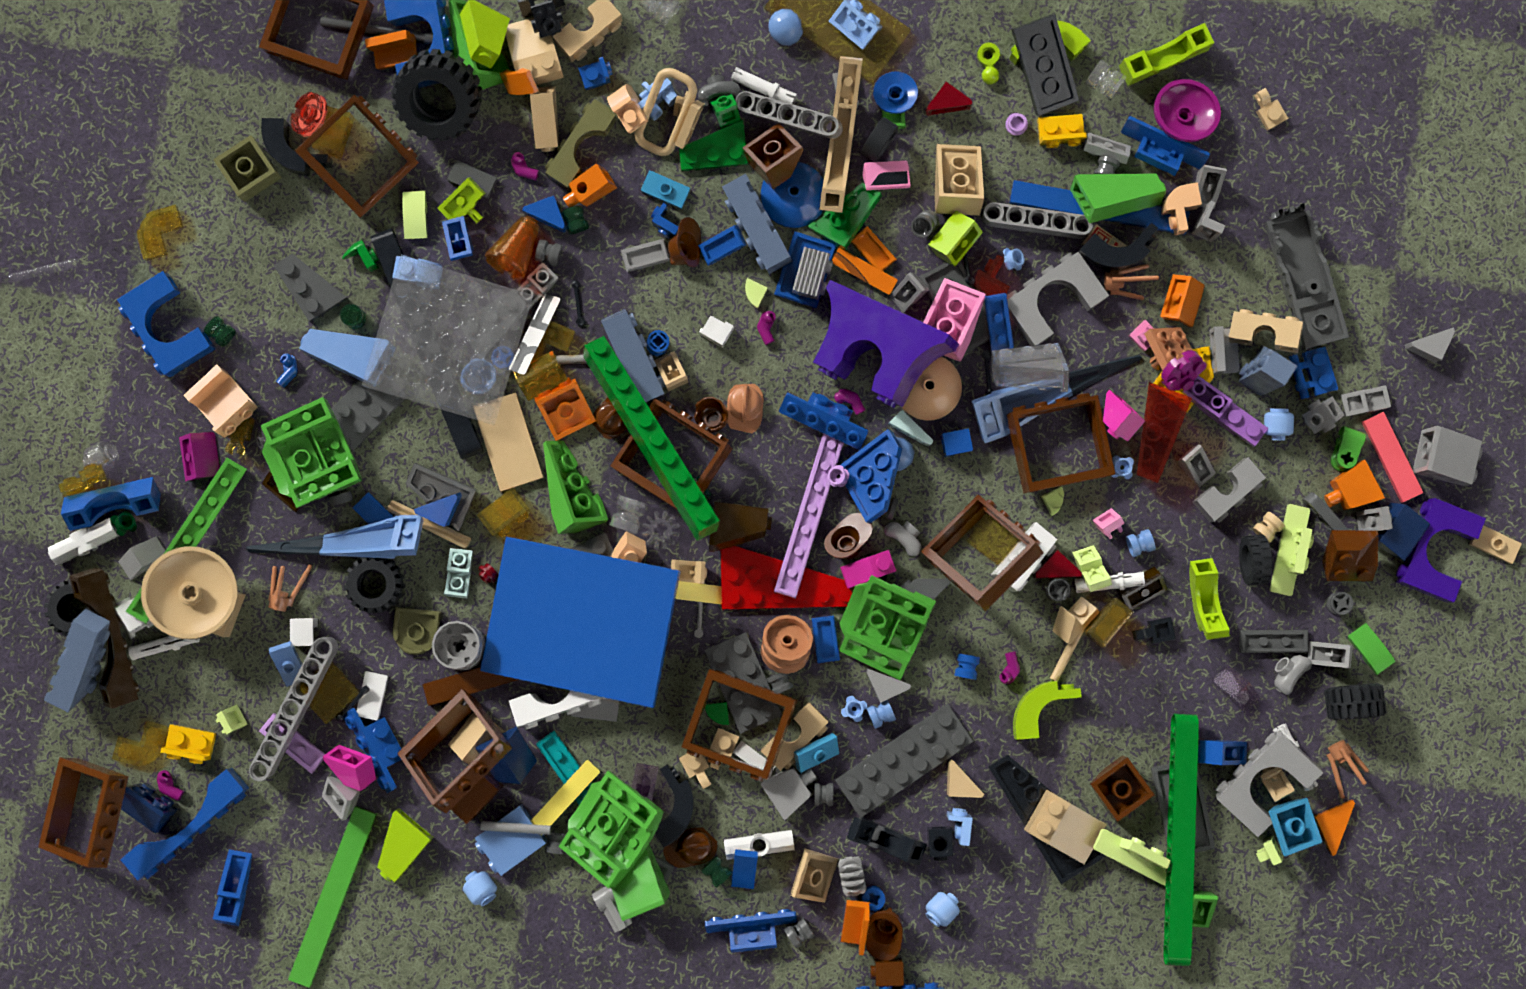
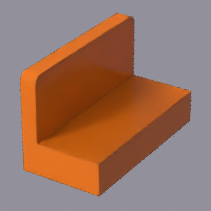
M407 30L365 39L366 48L374 52L375 65L378 70L395 67V64L406 62L413 55H418L415 35Z
M1173 274L1160 317L1166 320L1180 321L1187 326L1193 327L1205 285L1192 276Z
M847 900L841 942L859 944V955L863 956L869 925L870 902Z

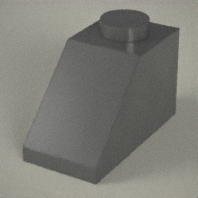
M908 579L900 587L912 593L916 591L934 600L951 581L949 579H914L911 582Z

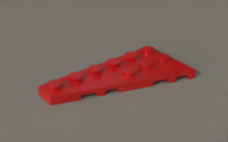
M737 546L721 550L722 609L847 607L855 586L847 588L843 579L805 568L795 599L774 592L783 564L782 560Z

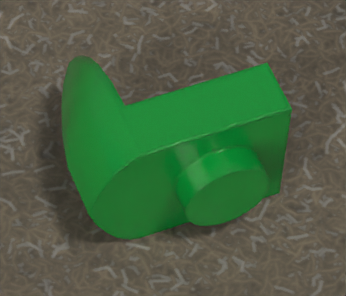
M363 239L351 245L342 256L344 260L359 254L370 272L379 268L376 263L379 261L378 256L373 248L368 249Z

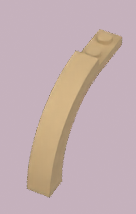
M840 56L833 117L842 123L843 132L838 138H830L820 210L840 213L843 211L863 61L861 58ZM832 122L831 132L836 128L835 122Z

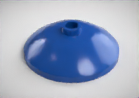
M798 162L792 176L775 189H772L763 181L761 187L763 208L770 219L781 226L788 228L807 226L815 221L823 212V210H820L824 179L813 167ZM796 188L798 194L792 195L790 190Z

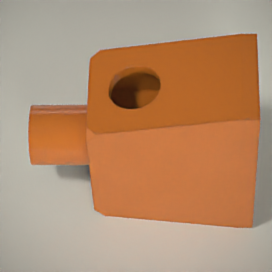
M596 163L569 183L572 191L565 195L563 199L569 208L578 203L587 207L617 189V186L607 170Z
M1366 460L1358 461L1355 466L1345 470L1330 481L1334 491L1324 495L1325 502L1329 507L1341 503L1344 510L1385 498Z

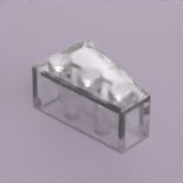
M1059 343L992 351L991 373L996 386L1025 388V385L1039 386V390H1046V387L1061 388L1060 392H1068L1069 369Z

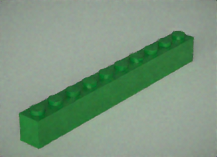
M605 336L584 345L583 358L696 541L716 532L719 525L718 517Z

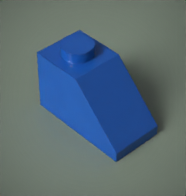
M1199 740L1198 763L1215 765L1246 764L1247 742Z

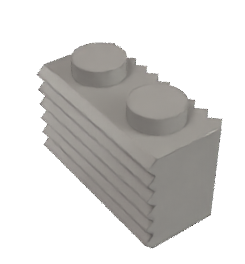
M804 247L792 290L793 294L815 300L819 299V295L824 296L827 282H823L825 273L830 274L833 261L829 260V253Z

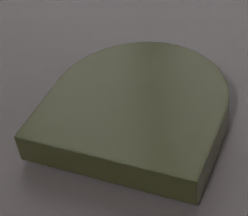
M395 607L393 638L397 645L404 652L415 655L423 654L432 649L434 634L440 628L441 612Z

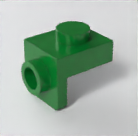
M732 94L721 96L711 102L720 128L741 120L737 109L738 105Z

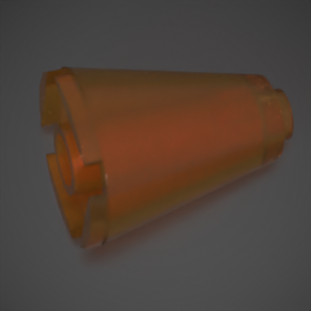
M528 215L526 217L521 216L485 253L484 257H487L486 262L503 275L504 271L512 274L510 277L512 279H524L539 232L537 220Z

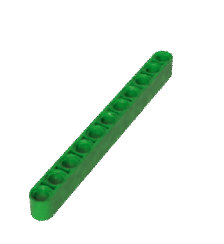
M1173 714L1171 718L1166 858L1171 861L1166 869L1163 946L1164 963L1171 966H1190L1192 955L1199 720L1198 716L1194 714Z

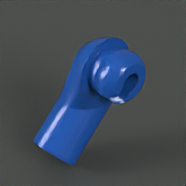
M283 354L280 358L284 372L276 382L283 388L298 373L297 361L290 354Z

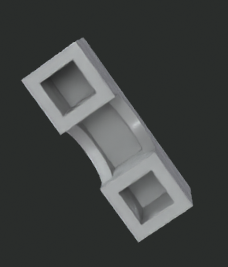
M1249 457L1242 459L1226 473L1233 482V489L1229 495L1221 494L1213 486L1209 487L1193 501V504L1209 522H1221L1229 515L1227 511L1232 506L1237 508L1246 500L1244 498L1249 492L1253 494L1263 486L1261 482L1266 477Z

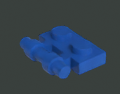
M1326 346L1302 353L1304 362H1299L1297 354L1289 356V361L1297 365L1293 372L1297 384L1294 386L1296 392L1299 391L1301 400L1310 397L1309 388L1313 389L1315 396L1338 390ZM1306 368L1310 379L1305 382L1302 369Z

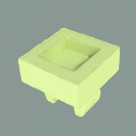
M238 705L216 714V722L221 723L223 727L221 732L226 733V735L248 725Z
M1274 836L1266 838L1263 844L1264 847L1257 850L1258 853H1256L1259 861L1263 862L1270 858L1273 866L1281 863L1283 855Z

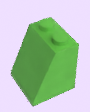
M650 844L622 881L615 888H611L622 921L665 904L670 895L669 888Z

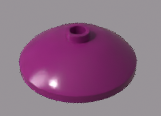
M1181 79L1168 83L1160 90L1154 102V116L1159 127L1170 137L1183 142H1196L1207 138L1214 132L1220 121L1221 108L1217 97L1207 86L1194 80ZM1180 116H1185L1186 120L1182 119Z

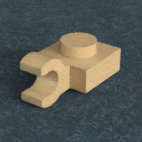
M1266 88L1254 95L1261 107L1256 113L1267 131L1288 119L1279 101L1271 102Z
M718 728L710 749L731 757L739 736ZM711 763L710 767L718 770L720 765Z
M685 754L679 758L689 778L696 775L703 789L712 784L704 771L710 766L703 755L700 754L699 757Z

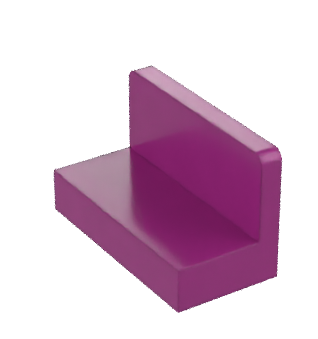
M189 433L179 437L185 481L214 477L220 469L215 433Z

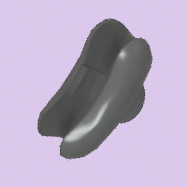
M714 75L707 79L708 85L703 86L698 91V101L705 103L704 106H708L719 97L730 94L736 100L737 95L740 93V87L734 81H725L723 75Z

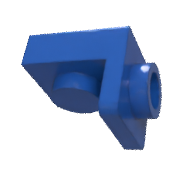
M600 57L598 62L579 67L585 90L611 83L609 76L613 75L609 62H604L603 57Z

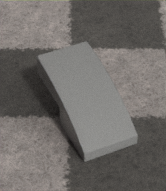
M1386 385L1341 395L1346 417L1391 408Z

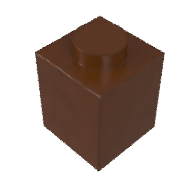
M874 959V965H870V978L875 979L876 986H904L903 960L891 959L889 961Z

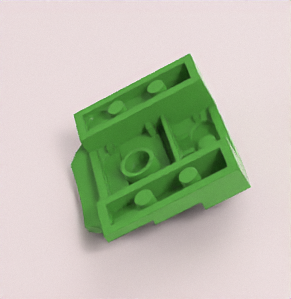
M324 397L260 425L266 437L262 454L270 468L279 493L291 497L296 508L362 481L346 437L327 399Z
M871 575L868 582L855 586L839 623L845 637L839 651L901 680L925 630L936 601L916 591L912 593Z
M607 771L600 782L591 784L584 799L568 820V833L559 847L604 886L615 888L633 868L649 845L660 824L664 811L648 798L640 795L631 786L625 784L611 771Z

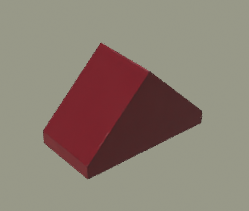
M946 81L927 106L926 116L970 110L972 100Z
M1055 550L1033 574V578L1081 577V571L1058 550Z

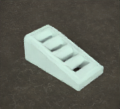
M903 410L888 423L890 427L929 447L933 443V439Z

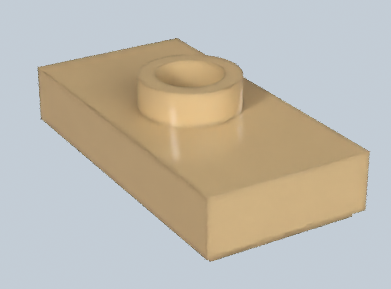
M1483 525L1479 539L1471 540L1469 545L1508 564H1513L1522 543Z

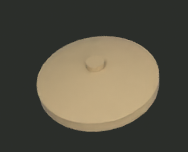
M191 546L173 549L156 559L147 570L141 587L142 605L150 621L162 632L180 639H198L219 630L234 612L238 597L237 582L229 565L216 553L204 548Z

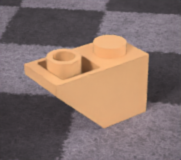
M626 531L614 548L611 557L641 562L647 554L646 542Z

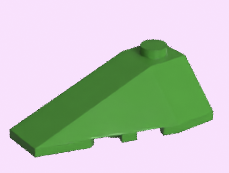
M449 0L454 57L458 58L460 56L464 59L463 63L466 66L469 64L474 69L472 73L473 75H478L480 79L478 86H481L482 90L504 83L500 73L507 69L509 70L505 57L500 53L491 69L470 59L460 17L461 10L467 1Z
M545 441L543 446L551 514L558 534L577 533L607 522L609 519L598 493L593 496L587 486L590 483L587 476L582 477L577 471L578 462L565 442Z

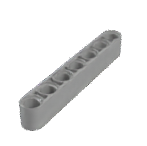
M319 638L315 640L250 765L249 774L255 781L268 779L277 770L337 653L338 643L334 638ZM324 641L330 647L327 654L321 650V644ZM312 662H316L319 666L317 674L311 671L310 666ZM302 682L308 685L309 690L307 694L302 693L300 690ZM291 703L297 705V714H293L290 711ZM281 723L287 726L288 731L286 735L282 734L279 730ZM270 744H274L277 748L275 755L269 751ZM260 764L266 767L267 772L265 775L259 772L258 767Z

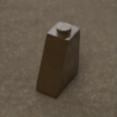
M715 502L714 513L719 519L717 531L710 534L709 552L764 538L766 530H771L772 517L768 516L769 509Z

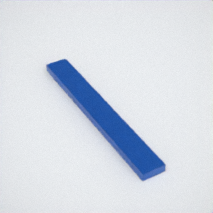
M1013 181L1010 204L1084 215L1070 190ZM1154 206L1104 219V221L1143 228L1153 223L1158 228L1157 230L1174 233V229L1171 230L1169 226V216L1171 214L1162 215L1161 206ZM1185 211L1188 224L1189 212Z

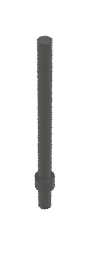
M321 17L320 20L321 26L350 30L353 23L351 21ZM368 24L365 33L384 35L402 30ZM409 31L415 35L416 41L424 42V45L431 46L433 32L419 33Z

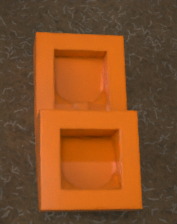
M521 68L514 72L507 69L500 73L508 94L525 95L538 92L530 70Z

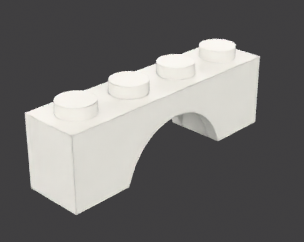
M570 690L566 698L557 704L545 703L537 694H527L510 700L509 703L516 726L525 727V730L538 726V721L544 719L546 722L557 720L561 713L567 712V715L580 711V707L588 704L589 708L602 704L601 700L605 698Z

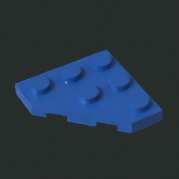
M890 429L884 431L841 464L849 472V479H847L845 486L864 520L869 524L888 511L902 453V447Z

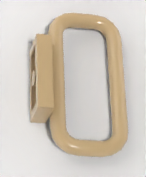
M665 68L658 72L643 108V113L649 120L662 84L667 77L674 78L688 87V94L668 144L665 147H659L647 141L643 135L647 123L635 130V139L639 146L659 156H667L674 151L676 146L683 149L689 143L705 104L698 100L695 101L697 86L694 80L673 68Z

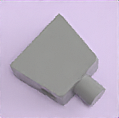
M791 767L788 770L771 776L769 779H764L760 784L785 820L811 796L807 786L817 780V777L811 768L798 774L795 768Z

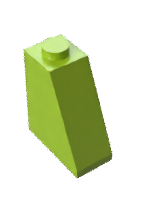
M468 0L461 10L460 17L470 59L491 69L500 56L510 18L475 0Z
M400 808L396 809L392 814L377 866L381 870L380 875L389 882L391 880L393 882L399 880L434 838Z

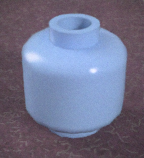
M1270 408V412L1264 415V425L1268 427L1265 434L1270 435L1271 440H1285V436L1292 435L1294 432L1293 413L1289 412V409Z
M473 871L466 876L463 891L473 905L485 906L496 897L497 886L487 872L477 873Z
M938 892L926 905V917L937 927L940 925L948 926L960 912L957 905L959 903L958 899L951 893Z

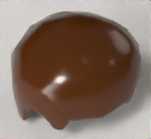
M704 397L697 402L694 416L697 425L699 422H702L711 428L710 433L718 432L726 426L728 410L721 400L715 397Z

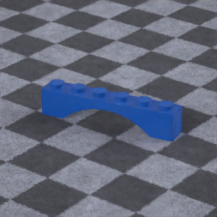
M233 768L226 769L209 783L207 795L200 811L185 829L165 840L140 843L120 860L137 881L143 878L150 879L159 871L157 867L162 862L166 865L176 857L174 853L180 847L185 849L194 841L192 837L199 832L201 835L212 826L209 823L215 817L217 819L223 817L229 811L227 807L233 802L237 804L247 796L244 792L249 787Z

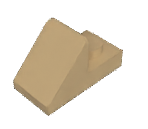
M1081 596L1068 611L1062 606L1059 608L1053 633L1070 645L1100 612Z

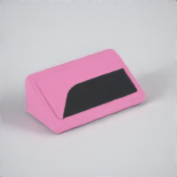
M907 161L869 162L864 164L862 175L866 190L910 188Z

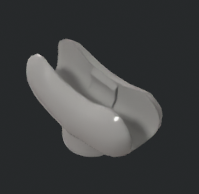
M907 521L901 526L897 522H890L885 526V535L900 542L905 547L909 556H917L920 553L922 545L916 539L920 531Z
M1297 655L1291 659L1285 657L1278 661L1275 666V671L1278 673L1274 681L1275 688L1285 695L1292 693L1299 678L1311 669V660L1302 655Z

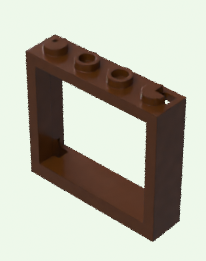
M290 0L275 1L259 48L268 54L348 81L374 5L369 0H344L359 6L338 64L275 43Z
M353 95L294 151L361 218L419 162L415 159L418 155L409 146L405 148L400 143L402 138L393 129L389 131L384 126L386 121L377 112L374 115L368 109L370 104L361 95L358 98ZM353 105L407 161L362 205L306 150Z
M1089 393L1076 395L1077 399L1070 401L1068 397L1056 399V403L1048 405L1047 401L1035 403L1034 408L1026 409V405L1012 408L1013 412L1006 415L1023 494L1115 475L1098 395L1090 396ZM1086 406L1100 468L1032 482L1019 419Z
M654 399L649 409L656 420L664 413L719 448L696 483L701 492L704 493L733 449L727 444L729 440L719 433L716 436L709 432L711 428L702 422H699L698 425L691 421L693 417L682 410L680 413L673 410L675 406L666 400L660 402ZM630 435L610 466L677 509L665 490L627 467L639 449L632 435Z
M977 495L921 553L937 570L980 608L986 611L1044 552L1039 547L1041 542L1032 533L1028 536L1025 533V528L1017 521L1015 523L1011 522L1012 518L1004 510L999 512L992 500L988 499L986 501L980 495ZM987 514L1022 543L1025 548L980 592L943 560L942 557Z
M709 669L682 748L687 749L686 753L699 757L701 754L708 757L707 761L720 765L722 762L730 765L728 769L734 772L742 773L743 770L751 773L750 777L755 780L763 781V779H769L798 700L715 669ZM714 681L785 707L764 769L692 743Z
M462 689L397 754L431 804L447 814L504 758L512 747L477 699ZM473 710L494 740L440 793L420 762Z
M59 757L38 847L87 868H107L129 776L82 759ZM81 772L103 780L86 854L64 846Z

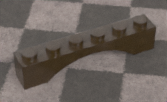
M92 568L70 575L69 578L74 597L85 604L93 613L110 621L108 628L110 635L106 641V663L99 682L104 706L114 709L139 700L137 695L139 687L136 680L132 677L133 665L131 660L127 658L125 651L128 648L127 642L121 636L120 628L122 624L114 610L116 601L113 594L109 591L110 579L108 574L103 569Z

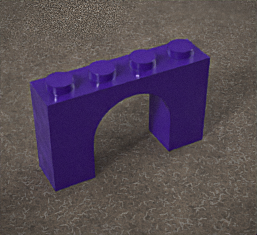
M1436 498L1428 499L1427 502L1425 501L1422 504L1420 514H1422V518L1430 523V526L1405 562L1398 567L1396 583L1446 603H1454L1462 581L1442 574L1430 565L1426 554L1427 544L1430 538L1441 530L1469 540H1477L1486 518Z

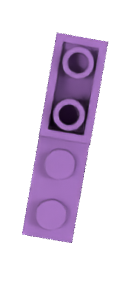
M1200 376L1194 380L1192 388L1182 391L1207 416L1231 434H1236L1252 447L1256 446L1268 430V427L1235 405L1231 398Z

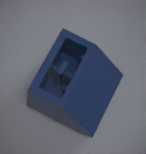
M148 783L127 786L121 810L155 834L162 832L178 810L173 806L174 802L166 796L160 797L155 793L156 789Z

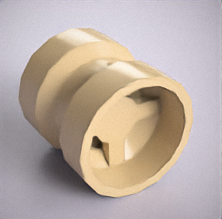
M1267 512L1263 516V521L1257 523L1252 529L1257 535H1265L1268 543H1270L1274 539V535L1277 532H1281L1285 525L1277 516Z

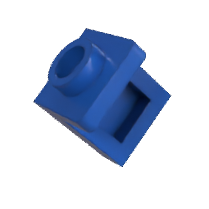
M663 203L661 207L657 206L654 209L651 218H653V226L659 229L658 233L669 239L670 236L674 237L677 235L678 226L663 218L668 210L667 204Z

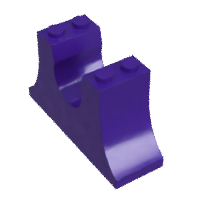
M830 280L826 287L831 301L830 324L813 363L819 366L818 371L824 373V375L834 380H837L838 377L845 380L854 370L856 361L861 354L868 350L879 349L882 354V364L874 377L872 391L878 394L876 398L882 401V403L892 408H895L896 405L903 408L913 386L923 371L939 357L955 352L959 343L949 334Z

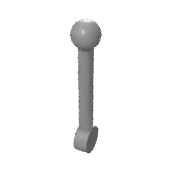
M703 602L698 603L697 630L694 632L697 638L703 636V631L701 630Z

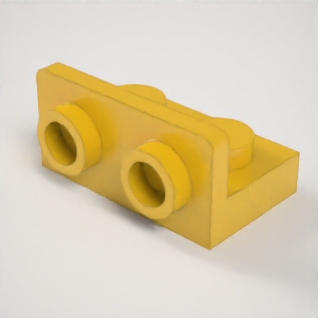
M1083 114L1038 117L1037 119L1039 144L1046 145V148L1059 147V144L1068 143L1070 147L1079 146L1087 138V133H1084Z
M170 724L166 745L161 748V753L167 754V758L181 760V757L189 758L191 763L203 764V761L211 760L216 733Z

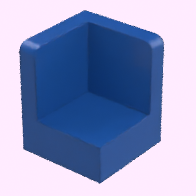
M969 429L940 435L944 457H951L955 454L973 450Z

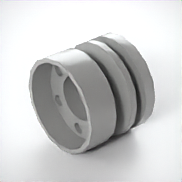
M460 621L448 622L441 626L434 634L432 650L437 661L444 667L459 671L471 670L478 666L483 659L486 639L482 632L473 625ZM464 642L463 645L466 646V649L460 650L457 644Z

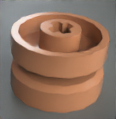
M791 615L778 616L769 621L763 632L760 651L764 663L775 672L783 674L794 673L802 669L809 660L813 635L810 627L802 619Z

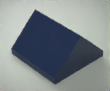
M1390 503L1388 506L1392 516V529L1378 531V547L1405 562L1429 528L1430 523L1408 505Z
M516 726L502 733L512 749L490 770L498 782L521 784L537 762L534 753ZM492 738L476 746L477 752L480 754L494 739Z

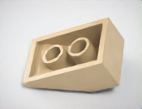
M534 18L508 25L506 39L515 71L521 68L530 70L536 85L564 78L552 35L541 38L539 32L534 33L530 21Z
M937 144L935 213L953 214L957 210L964 215L980 216L984 201L981 146Z
M1046 790L1024 830L1085 864L1101 829H1105L1107 824Z

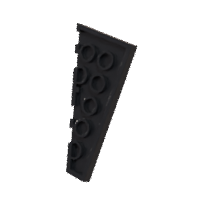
M1006 754L990 764L988 768L1026 827L1045 791L1050 790ZM1030 834L1060 884L1065 883L1106 857L1093 849L1087 861L1083 864Z

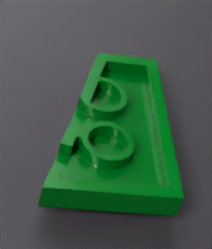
M743 120L691 142L683 149L679 148L681 172L748 165L743 151V147L746 146Z
M862 182L845 196L842 213L826 211L823 213L824 216L818 221H813L808 225V229L846 250L881 199L882 194L877 190H866L865 183Z

